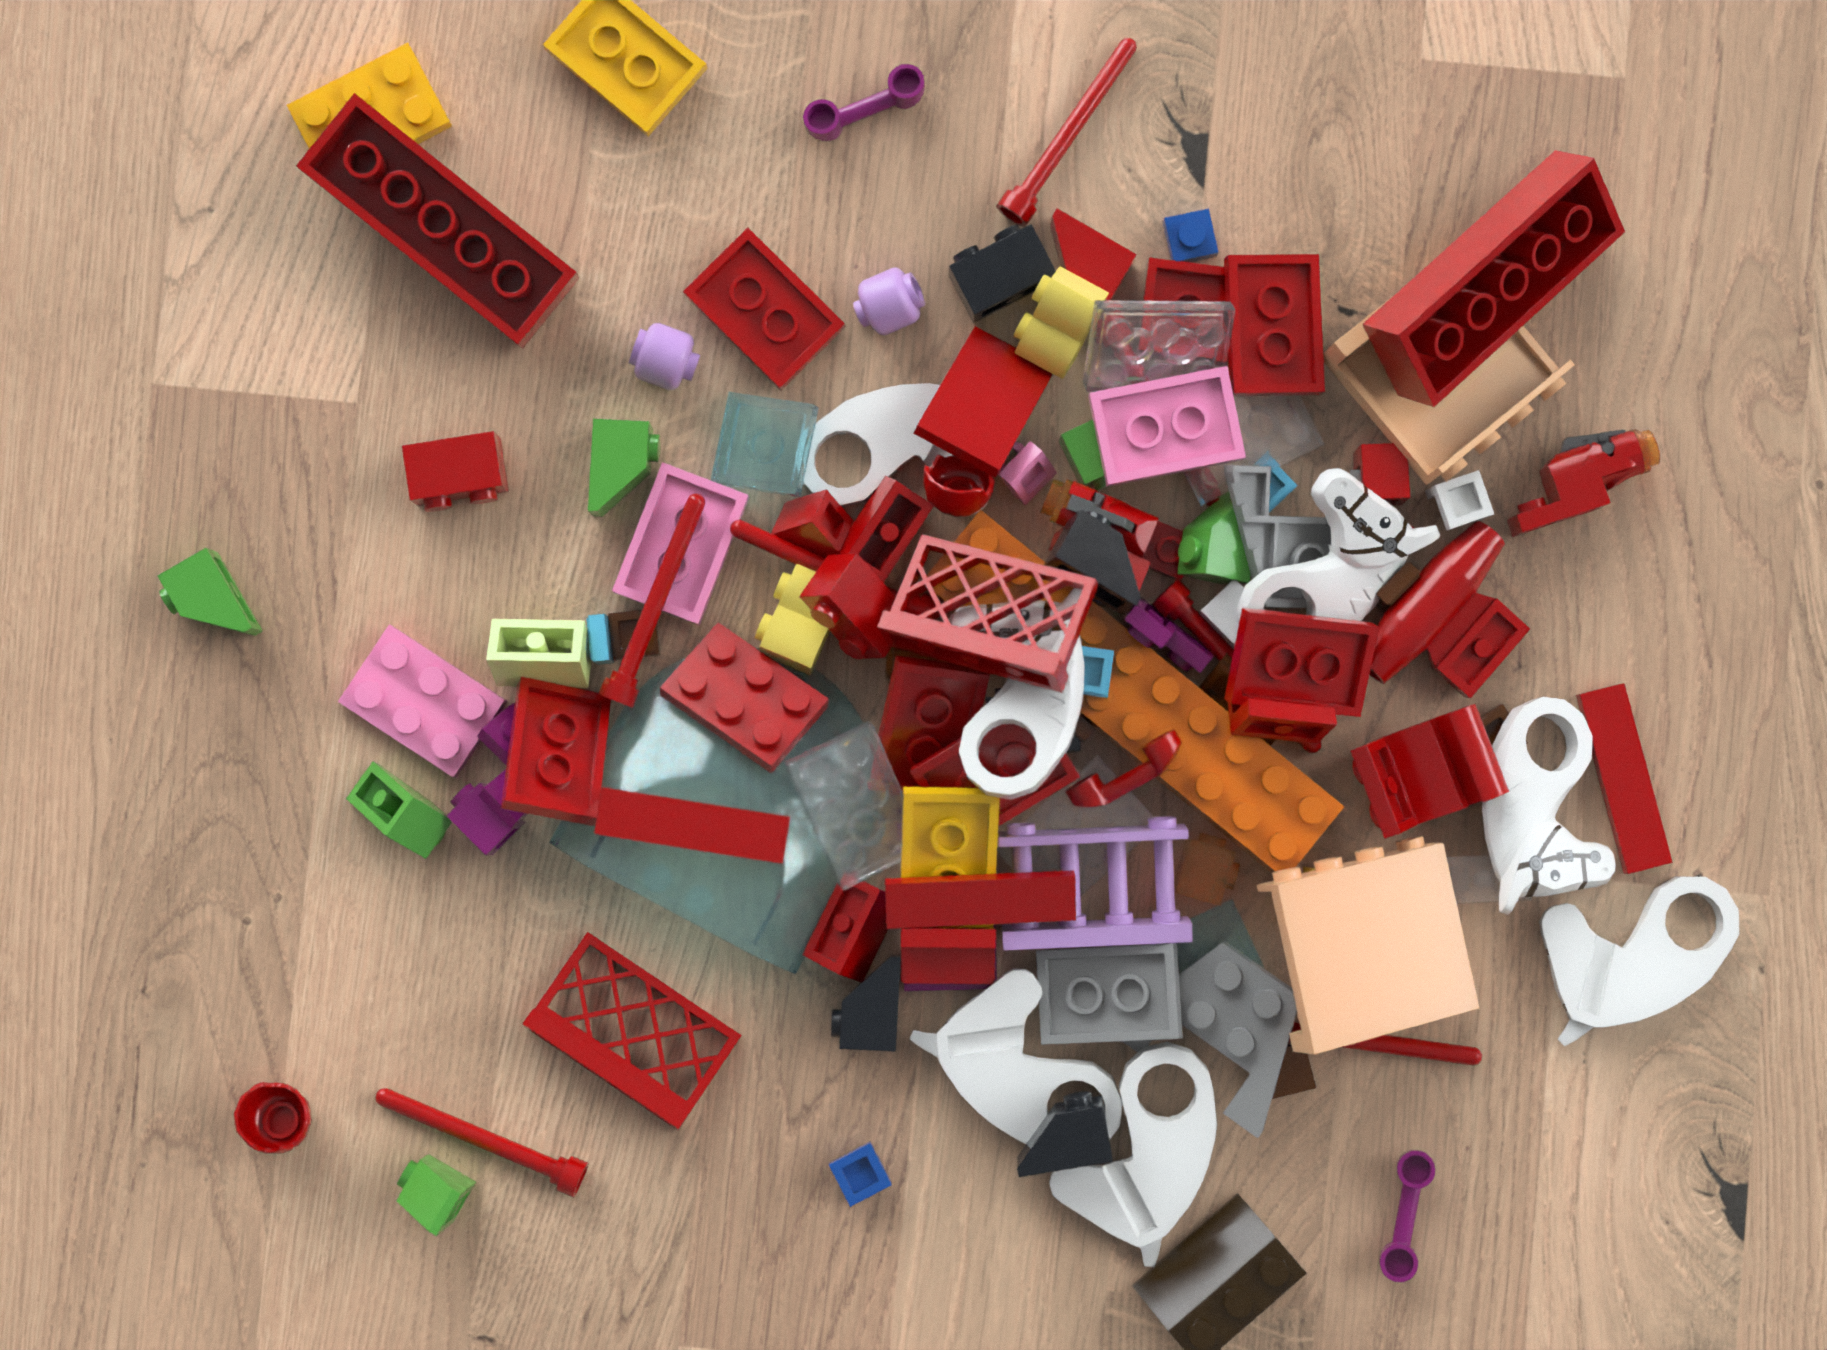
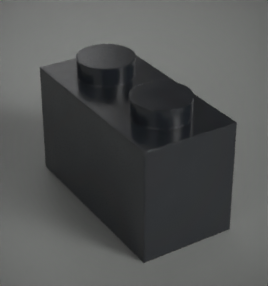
M1018 224L1012 225L994 236L995 243L979 250L977 245L962 250L953 257L955 263L949 265V277L973 323L1034 293L1044 274L1051 278L1055 274L1056 270L1032 224L1022 229L1019 228Z

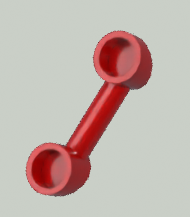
M1171 729L1142 747V750L1149 759L1148 761L1105 785L1098 773L1095 772L1065 790V793L1071 803L1078 807L1089 808L1110 804L1162 775L1177 755L1182 745V740L1175 729Z

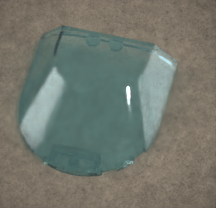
M683 658L649 679L639 689L640 692L633 708L625 705L607 736L602 787L789 816L791 820L784 863H773L594 834L596 823L594 826L563 820L559 823L549 843L583 865L738 948L796 974L805 959L802 954L842 872L845 871L850 874L870 834L878 799V791H870L867 783L874 755L871 740L856 709L841 690L816 669H813L811 675H808L775 661L829 699V704L824 713L771 774L660 696V687L686 659Z

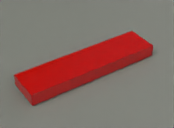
M1625 683L1576 695L1580 712L1583 714L1593 736L1592 758L1623 873L1631 874L1673 863Z
M602 787L594 834L783 864L791 817Z
M1074 870L886 878L887 929L1076 921Z

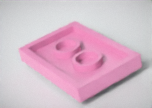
M1227 366L1091 392L1088 395L1106 487L1241 461L1246 458Z
M662 462L612 592L645 604L685 503L691 494H700L705 499V506L662 610L665 613L700 626L734 538L730 532V525L735 520H741L749 500V495Z
M388 625L338 702L453 778H457L481 742L477 735L486 724L500 713L507 700L394 626Z

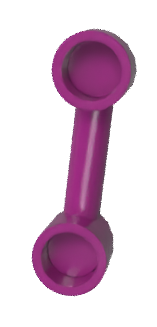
M902 64L890 72L888 76V89L838 109L829 100H815L804 110L803 121L805 128L817 140L832 141L838 138L843 127L893 106L900 109L911 108L921 100L924 94V76L916 66Z
M1409 1150L1402 1154L1397 1162V1173L1403 1183L1392 1242L1387 1243L1380 1253L1381 1270L1388 1279L1394 1282L1410 1280L1418 1269V1259L1414 1249L1411 1247L1421 1188L1428 1186L1435 1176L1433 1160L1427 1153L1421 1150Z

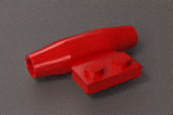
M1475 521L1435 554L1420 571V577L1385 611L1377 624L1379 630L1369 674L1372 678L1381 684H1385L1426 650L1432 665L1431 668L1464 698L1471 699L1528 633L1530 628L1499 599L1476 593L1505 546L1504 540L1496 531L1481 521Z

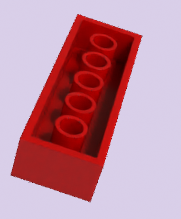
M355 93L296 165L306 176L522 349L580 279L574 269Z
M1555 150L1362 324L1398 396L1435 407L1625 233L1622 222L1593 157Z

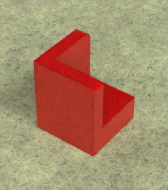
M1394 443L1361 444L1353 452L1354 470H1361V483L1384 500H1392L1393 506L1403 505L1411 498L1408 459Z
M825 489L787 501L771 533L815 554L827 557L828 555H835L840 552L853 519L829 491Z

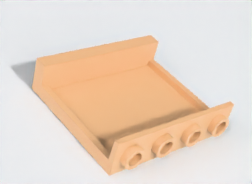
M1384 304L1334 342L1323 354L1324 363L1386 438L1391 443H1394L1408 459V464L1426 486L1440 475L1446 482L1468 465L1463 458L1464 455L1473 448L1480 455L1501 438L1496 431L1497 428L1506 421L1513 428L1534 411L1529 402L1538 395L1546 401L1567 384L1561 376L1575 365L1569 360L1562 367L1558 368L1533 336L1522 326L1435 407H1431L1397 395L1362 325Z
M1423 836L1401 839L1395 842L1396 850L1384 852L1383 846L1355 851L1356 860L1343 863L1342 857L1322 859L1313 862L1315 867L1313 871L1301 874L1300 867L1283 869L1272 873L1273 881L1257 885L1258 892H1271L1298 1012L1301 1030L1289 1033L1293 1052L1318 1054L1479 1009L1443 843H1425Z

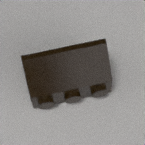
M1237 1193L1132 1286L1184 1350H1220L1307 1273Z

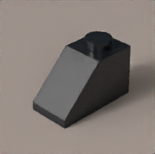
M1081 509L1067 521L1044 566L1095 578L1098 582V587L1094 599L1118 614L1123 615L1137 606L1141 598L1123 536L1120 532L1113 529L1111 522L1101 514L1092 511L1086 512Z
M890 955L843 998L841 1009H832L831 1037L840 1038L839 1049L896 1052L901 955Z
M1088 1091L1075 1092L1064 1096V1102L1055 1103L1017 1156L1018 1176L1025 1177L1113 1162L1102 1095L1092 1097L1091 1092Z

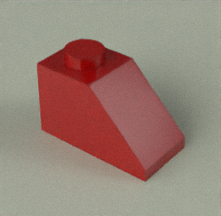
M1056 208L1052 215L1050 229L1060 267L1109 292L1102 306V309L1106 311L1131 269L1137 254Z

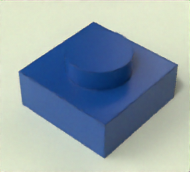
M1209 208L1163 219V227L1171 260L1194 262L1217 257L1219 251Z
M871 1141L829 1163V1167L850 1207L892 1185Z

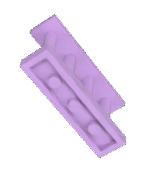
M1172 816L1148 818V825L1035 830V823L1007 824V831L998 832V846L1013 847L1014 873L1032 872L1031 846L1060 845L1061 871L1074 870L1076 876V921L1002 924L1003 950L1193 942L1192 923L1189 917L1180 916V910L1175 909L1173 840L1188 839L1186 825L1184 823L1177 824L1176 817ZM1154 840L1156 910L1152 911L1151 918H1133V912L1128 911L1125 842ZM1107 843L1109 912L1105 913V920H1086V914L1081 913L1078 844Z

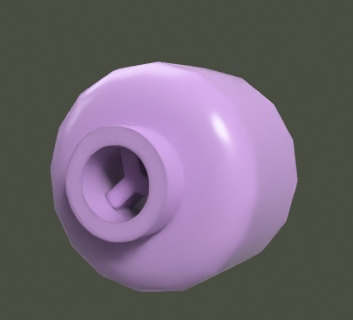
M896 267L862 281L858 288L859 300L853 303L855 313L862 326L867 327L871 325L877 333L883 336L918 321L920 308L925 306L922 290L911 272L905 274Z
M654 323L647 331L640 329L629 364L635 366L634 372L639 380L667 390H675L680 385L682 378L689 381L692 380L700 355L692 352L694 340L690 334L661 323Z

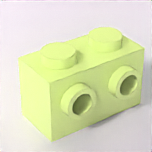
M492 619L486 661L496 685L517 687L522 676L575 688H588L592 660H590L588 630L585 621Z

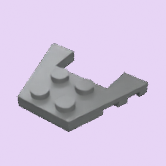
M1224 465V473L1251 579L1255 578L1265 569L1312 561L1329 554L1331 528L1327 523L1326 517L1269 515L1271 466ZM1350 470V474L1361 482V470ZM1286 587L1274 592L1265 602L1264 607L1306 608V600L1298 588Z
M1223 941L1179 974L1182 1025L1250 1073L1223 1114L1259 1138L1265 1127L1280 1069L1290 1040L1289 1033L1292 1032L1296 1019L1297 1008L1293 990L1290 986L1229 943ZM1152 1040L1122 1042L1136 1052H1139L1143 1047L1149 1046Z

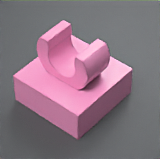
M1031 441L1025 447L1021 443L1015 442L1013 450L1017 455L1008 465L1003 464L998 474L1011 493L1024 505L1057 474V471L1043 451Z

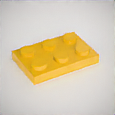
M581 0L543 43L544 49L648 137L708 69L707 64L631 0Z
M408 42L286 105L309 149L354 93L417 144L453 127Z
M903 787L900 878L996 874L1000 798L986 795L979 788ZM994 924L928 928H993Z

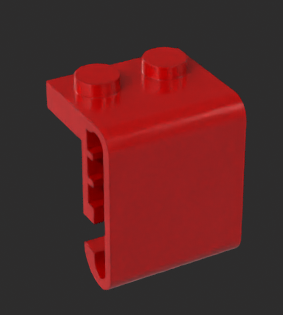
M1475 703L1388 734L1351 750L1354 775L1358 782L1364 785L1370 800V816L1376 827L1381 829L1384 839L1401 834L1418 824L1465 809L1468 805L1480 801L1486 802L1510 792Z

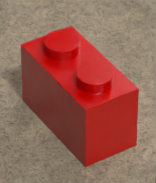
M494 431L402 446L410 501L417 506L424 505V511L431 512L452 508L451 501L467 498L470 499V504L490 503L498 500V493L509 492L501 438Z
M885 475L849 529L838 554L858 553L884 583L934 506L897 480Z
M858 553L828 555L799 598L809 607L813 619L820 625L828 628L839 640L841 650L854 659L885 658L892 647L888 646L877 626L883 611H891L896 598L895 595Z

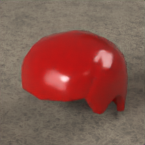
M939 454L935 457L931 466H924L923 486L928 502L941 513L957 518L970 516L987 504L993 494L994 478L954 455L944 457Z
M260 1082L255 1084L240 1096L234 1112L235 1127L238 1135L249 1147L266 1154H282L298 1147L306 1139L312 1123L309 1101L297 1088L284 1083Z

